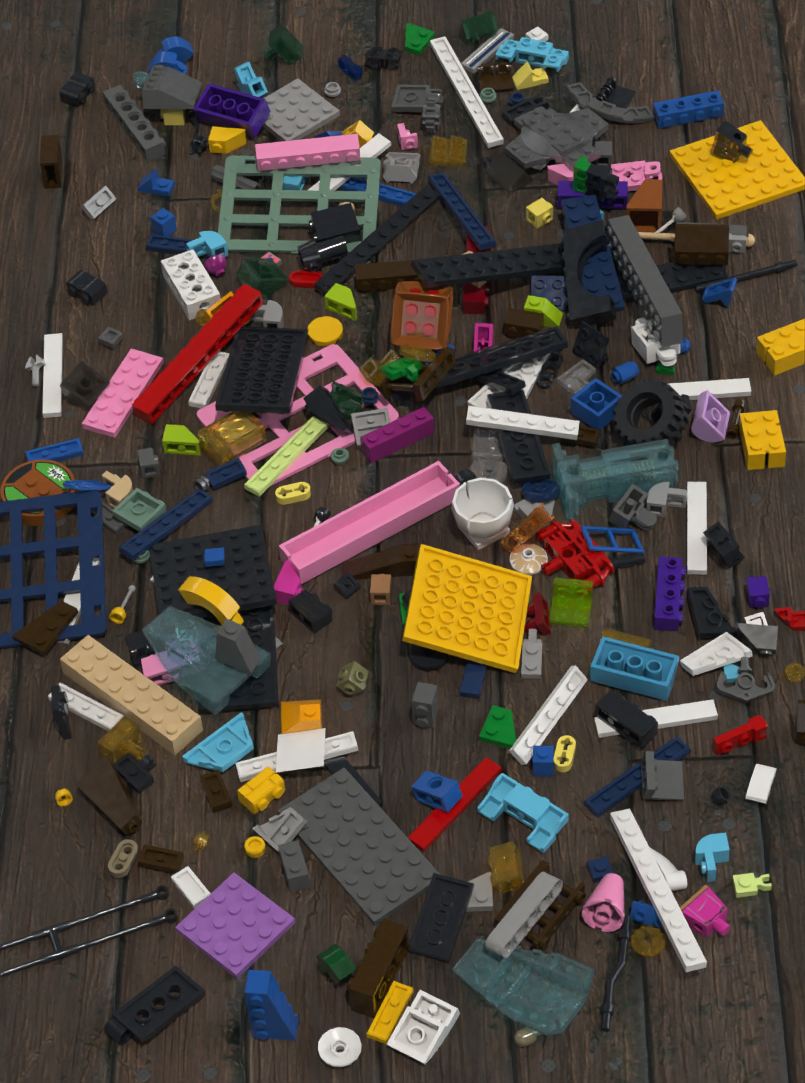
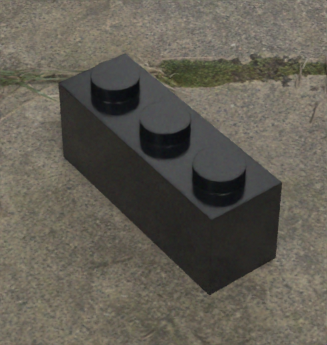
M610 690L595 704V716L641 749L658 734V721L653 716L647 715L637 705L630 703L621 694H617L613 690Z

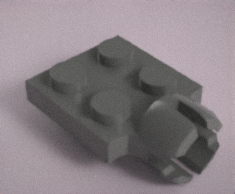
M397 85L391 106L392 112H423V104H427L428 96H436L437 104H440L441 108L443 96L440 93L442 90L432 89L430 85Z

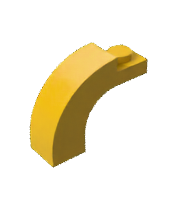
M189 576L178 589L187 604L206 608L214 614L221 625H223L226 618L240 625L244 622L237 611L240 608L239 605L227 592L216 584L203 578Z

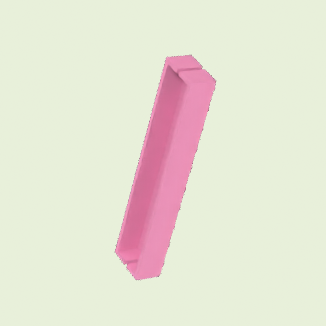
M437 461L279 545L280 559L283 564L285 561L291 563L301 580V584L452 504L455 491L460 487V483L451 473H448V470L440 461Z

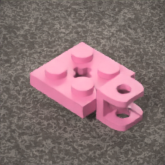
M635 161L611 164L612 174L619 176V181H628V191L638 190L645 179L658 178L662 180L660 162Z

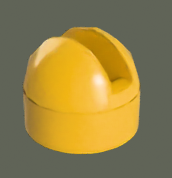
M66 788L55 793V799L59 806H67L73 800L71 792Z

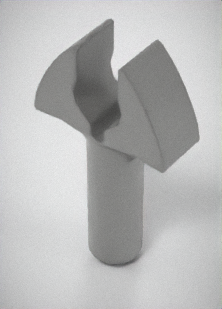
M37 354L36 362L35 359L29 357L25 366L26 370L32 371L33 387L39 386V369L46 366L44 360Z

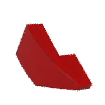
M792 607L775 608L776 615L793 631H805V611L793 612Z

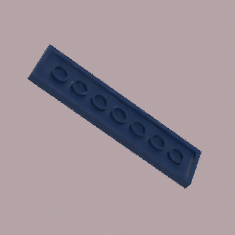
M596 194L561 200L567 229L602 220ZM607 244L596 250L587 260L582 273L583 288L593 295H610L615 303L616 312L624 311L623 296L610 247Z

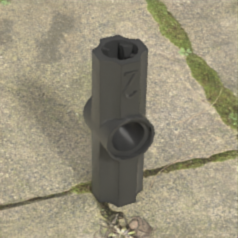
M215 165L211 178L223 183L225 168ZM237 176L236 189L260 190L261 184L248 179L246 176Z

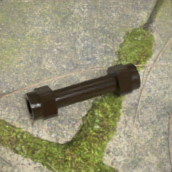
M736 399L733 405L734 413L726 433L727 437L731 439L736 438L739 433V415L744 412L746 404L743 399Z

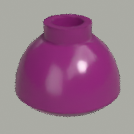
M217 254L207 259L203 264L205 270L217 278L223 276L226 273L225 268L227 264L225 255Z

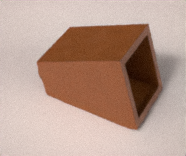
M645 179L627 204L626 215H629L638 232L655 233L661 228L662 180Z

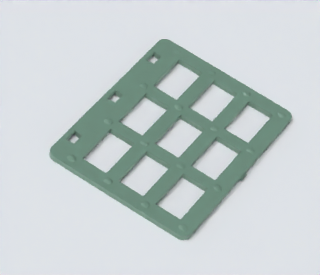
M229 156L225 162L218 233L227 242L228 252L299 254L297 247L308 241L278 240L279 226H309L311 215H280L282 201H318L317 211L327 209L329 202H365L364 216H356L359 227H363V241L376 230L380 160L372 157H360V161L352 162H359L361 166L351 165V162L258 171L256 156ZM245 161H255V164H246ZM237 176H273L272 190L236 189ZM284 176L320 177L319 191L283 190ZM331 177H367L366 191H330ZM234 200L271 201L269 215L233 214ZM232 225L268 226L267 240L230 239ZM361 242L347 243V252L350 253Z

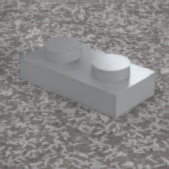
M104 186L86 201L81 208L93 220L113 203L116 197L107 186Z

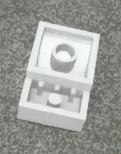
M419 990L410 1007L407 1006L387 1042V1046L426 1064L447 1037L460 1012L458 1008Z

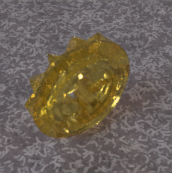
M651 924L648 927L642 925L638 930H634L631 936V945L640 955L654 956L664 949L665 935L659 928L656 929ZM645 935L650 939L652 938V945L648 941H644Z

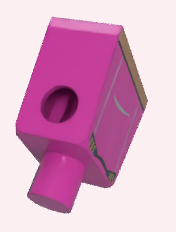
M707 885L702 887L680 907L690 929L704 937H708L715 930L722 936H725L731 928L725 922L727 919V907Z

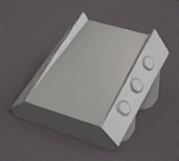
M388 152L386 160L383 162V178L387 183L389 181H399L412 184L417 178L421 155L419 153Z

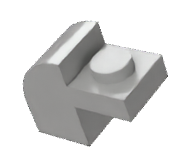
M268 300L267 305H262L250 318L251 321L263 322V327H284L282 307L272 300Z
M670 482L658 483L649 490L646 509L658 517H665L667 506L686 508L688 490L669 488Z

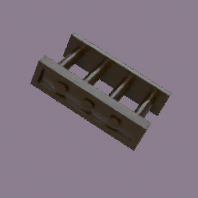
M445 347L438 356L419 355L418 349L411 348L405 356L411 355L418 361L431 363V365H422V369L418 370V372L424 373L422 375L418 374V379L414 384L402 383L403 381H410L405 376L395 380L385 377L381 382L384 399H388L395 390L413 391L416 401H424L456 364L452 348Z
M542 860L494 918V929L541 872L551 875L550 863ZM583 882L575 890L563 883L561 892L568 895L569 898L564 904L556 900L552 902L549 907L556 910L557 913L552 919L544 915L540 917L537 922L544 925L545 928L539 935L530 930L525 936L533 941V953L535 955L541 949H546L553 934L577 904L580 905L584 901L586 893Z

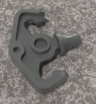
M741 657V666L737 670L740 675L736 678L735 686L728 688L724 686L723 683L727 681V676L722 671L716 684L718 693L742 703H749L771 695L775 689V683L770 672L763 679L767 687L760 688L756 686L755 679L751 675L753 671L749 666L748 657Z

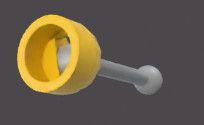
M134 585L128 587L129 592L121 607H115L111 611L109 618L112 622L116 624L124 622L126 618L124 607L131 594L136 591Z

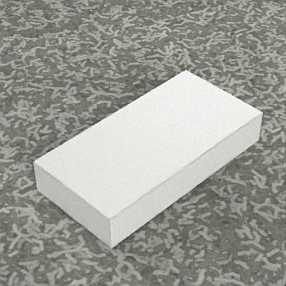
M189 866L171 876V881L194 909L211 894Z

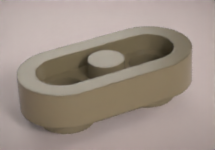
M127 839L118 844L108 863L111 876L122 878L129 873L139 853L135 841Z

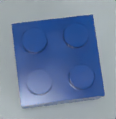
M595 378L571 397V414L592 428L601 430L616 416L613 414L614 407H617L618 404L616 402L622 395Z

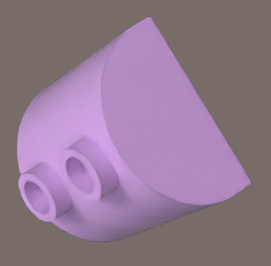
M708 390L702 392L698 397L691 431L701 440L720 442L725 440L730 412Z

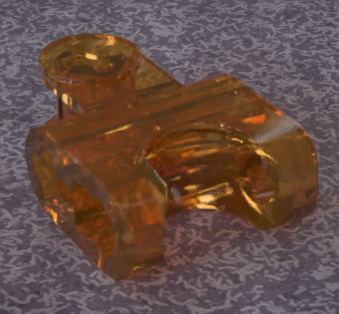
M543 502L503 538L501 543L506 551L513 552L555 517L554 514L550 515L543 507L545 505ZM510 537L517 541L515 546L509 545L508 539Z

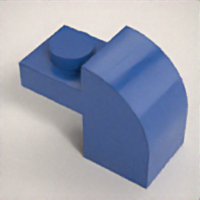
M177 36L164 39L161 42L163 48L157 52V54L164 51L176 53V60L185 63L194 54L191 44Z
M164 51L156 54L149 62L148 73H150L155 65H164V67H171L186 74L187 66L176 60V53Z

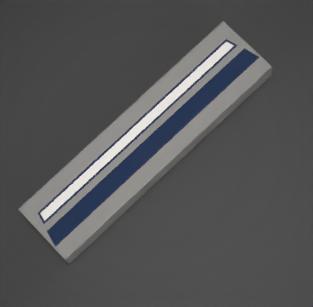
M501 28L461 63L462 67L475 74L478 66L486 64L496 55L500 45H503L506 39H514V34Z

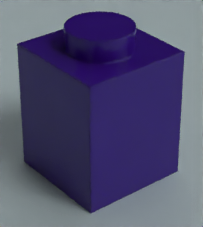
M766 576L747 578L746 594L749 608L769 607L770 592Z

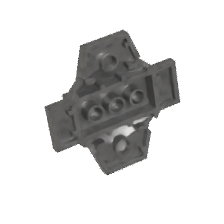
M540 106L514 119V125L521 129V134L505 147V153L524 169L545 164V160L553 159L556 160V163H563L573 171L574 165L581 156L587 157L589 163L601 158L600 151L592 146V140H596L608 130V123L589 108L570 113H556L551 108L546 110Z

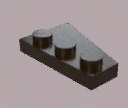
M61 600L13 634L12 638L14 641L45 656L79 613L78 609Z

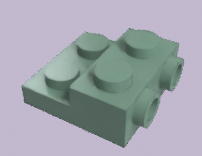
M136 488L112 510V514L140 532L166 513V505L163 501L152 497L148 492H143Z

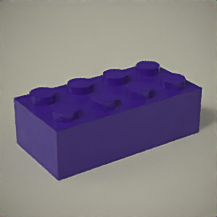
M210 83L193 109L200 122L218 127L245 129L246 135L256 137L271 112L264 98Z

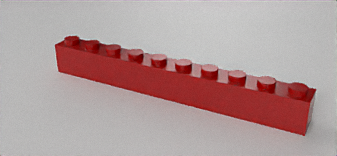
M245 283L237 289L234 295L224 303L223 307L213 315L212 319L190 340L188 345L179 352L173 361L169 362L162 373H159L156 379L146 387L145 391L134 400L132 408L135 416L152 425L263 305L261 292Z

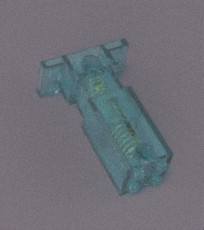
M668 439L601 450V456L580 459L579 454L566 456L565 450H561L560 443L552 444V470L557 485L560 487L559 494L568 523L569 519L576 521V516H579L578 508L587 507V501L608 498L609 503L618 502L632 484L649 493V490L658 483L670 482L669 488H676V484L679 483L676 472L679 471V464L677 460H674L673 446L669 445Z

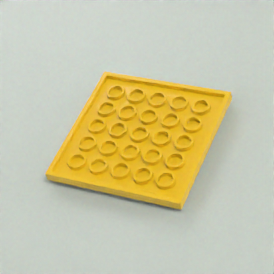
M761 120L737 128L747 135L745 145L753 149L749 158L740 155L733 162L710 153L715 136L669 151L671 159L716 220L805 190V177Z
M421 544L418 551L402 641L516 673L519 667L532 576Z

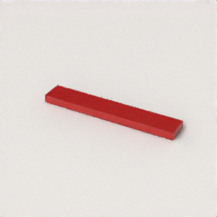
M485 757L459 784L462 797L447 813L436 808L407 838L415 847L425 852L502 772V767Z

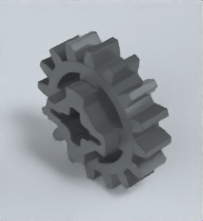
M428 96L427 104H423L422 124H426V132L435 133L436 125L440 124L441 105L437 104L436 96Z

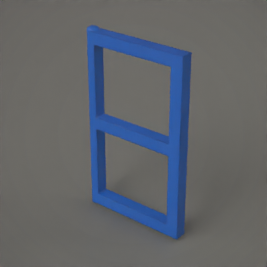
M581 526L582 534L590 551L644 553L635 529ZM588 532L607 533L612 547L593 546ZM612 533L631 534L637 548H619Z

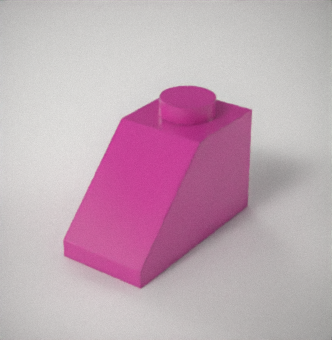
M285 561L274 584L277 602L289 605L288 601L292 597L304 591L301 588V580L289 561Z

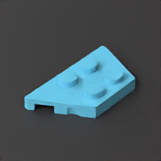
M239 713L182 756L183 762L224 772L251 752L254 747L243 713Z

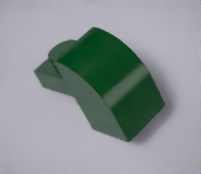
M333 944L316 956L321 963L317 969L321 975L327 972L335 985L356 970V966L349 956L336 944Z

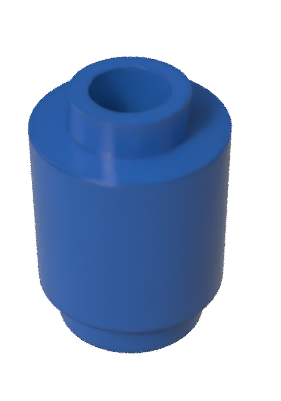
M627 361L612 369L611 378L615 383L621 385L636 378L639 374V368L634 361Z

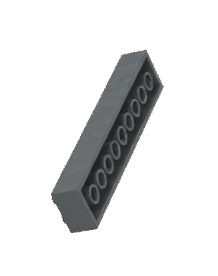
M629 215L608 219L609 247L612 252V258L617 262L618 270L622 271L624 281L627 280L628 289L632 290L634 300L638 301L639 310L643 311L645 321L648 320L649 328L654 332L655 340L659 341L661 347L683 343L682 312Z

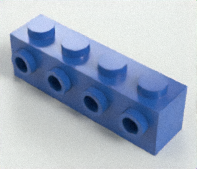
M718 90L655 102L653 103V115L660 129L721 117L724 115V102Z

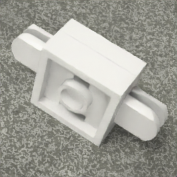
M644 317L637 319L635 326L631 327L632 345L646 363L659 360L664 366L674 365L677 362L676 355L680 354V344L661 347L659 341L655 340L654 332L649 328L648 320L645 321Z

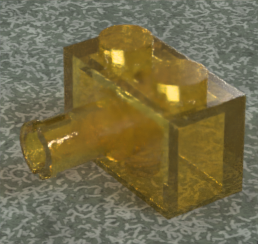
M126 716L97 742L100 756L103 757L105 755L113 764L127 753L134 756L137 760H141L146 755V749L138 745L142 741L140 726Z

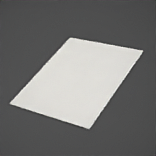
M326 728L278 735L275 773L324 766Z

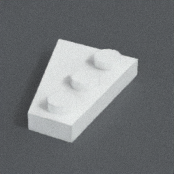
M725 632L681 659L680 664L682 668L695 676L740 661L741 657L750 658L753 656L752 650L728 632Z

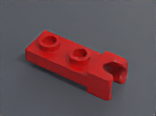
M757 715L748 719L747 724L713 738L714 753L716 756L728 753L732 749L741 745L744 746L752 740L756 743L765 739L767 734L764 730L768 728L766 721L761 715Z

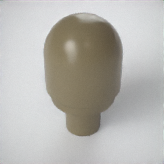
M542 1025L536 1028L527 1026L515 1033L514 1040L518 1046L526 1047L535 1043L537 1036L545 1032Z

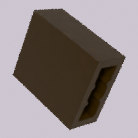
M58 135L41 136L40 166L45 189L62 188L63 157Z

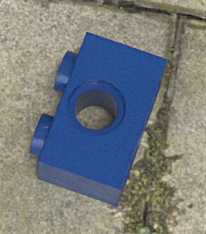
M425 771L411 786L418 802L447 813L462 797L460 786L456 780L429 771Z

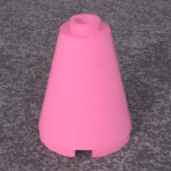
M613 873L606 874L584 904L582 916L590 927L595 929L596 926L602 928L601 931L611 932L622 926L625 919L624 882L619 875Z

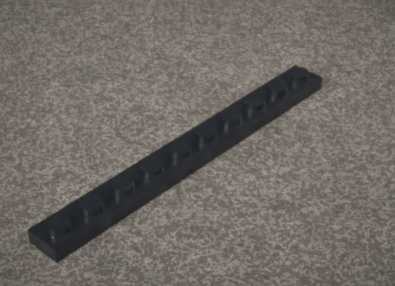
M426 185L316 281L314 287L323 295H326L335 283L342 285L355 273L356 264H366L439 199V195Z

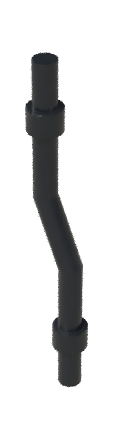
M625 915L622 930L619 931L618 940L620 941L618 962L606 981L604 1003L601 1005V1030L604 1032L610 1031L611 1017L614 1015V1005H612L614 986L627 964L628 945L632 937V932L630 931L631 916Z

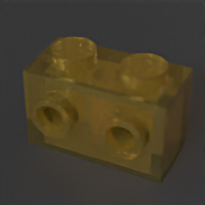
M513 841L490 847L488 863L493 872L490 875L493 887H496L501 894L519 889L524 883L519 848Z

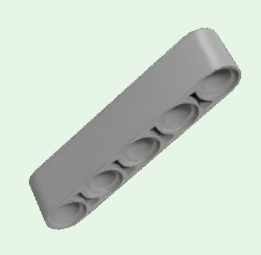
M541 872L491 932L485 944L486 949L503 958L509 957L559 895L563 887V881L548 873Z

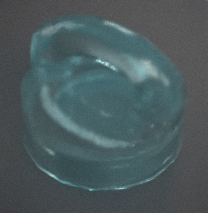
M143 71L135 72V86L143 88L149 74Z

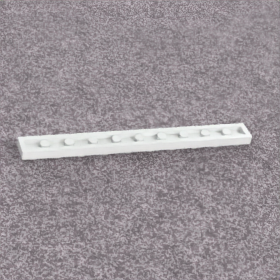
M444 36L430 40L432 50L487 148L504 144L502 135L447 38Z
M625 809L610 813V820L685 972L706 968L707 961L631 810Z

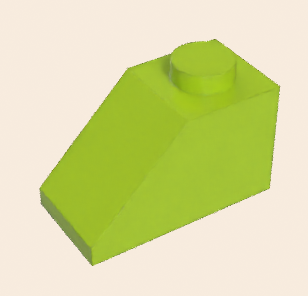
M335 283L324 296L325 308L356 321L357 310L351 289Z
M528 295L524 310L543 313L544 326L560 327L563 313L546 298Z
M166 424L162 440L164 453L201 456L200 441L184 425Z

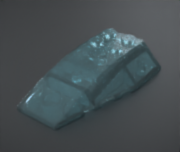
M476 939L452 969L457 976L508 1018L546 1036L564 1032L586 1003L595 973L593 968L559 953L551 952V954H545L537 949L532 951L523 950L521 946H517L509 957L503 958L487 950L485 946L487 940Z

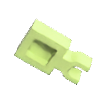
M754 873L733 875L732 881L736 898L755 896L759 889L762 891L771 890V883H763L764 881H769V874L761 875L759 878H755Z

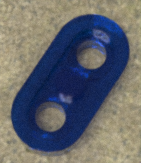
M343 55L338 58L337 61L340 69L353 81L362 78V68L355 64L350 57Z

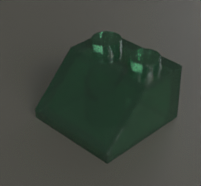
M493 10L461 20L466 39L471 40V42L480 40V36L483 35L487 37L496 34L495 31H498Z
M272 258L243 259L236 274L242 284L245 283L260 291L262 297H268L289 281Z

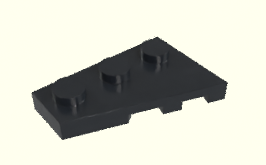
M707 587L687 588L686 593L698 638H717L725 632H728L733 637H737L738 631L728 622L729 618L721 612L718 602Z

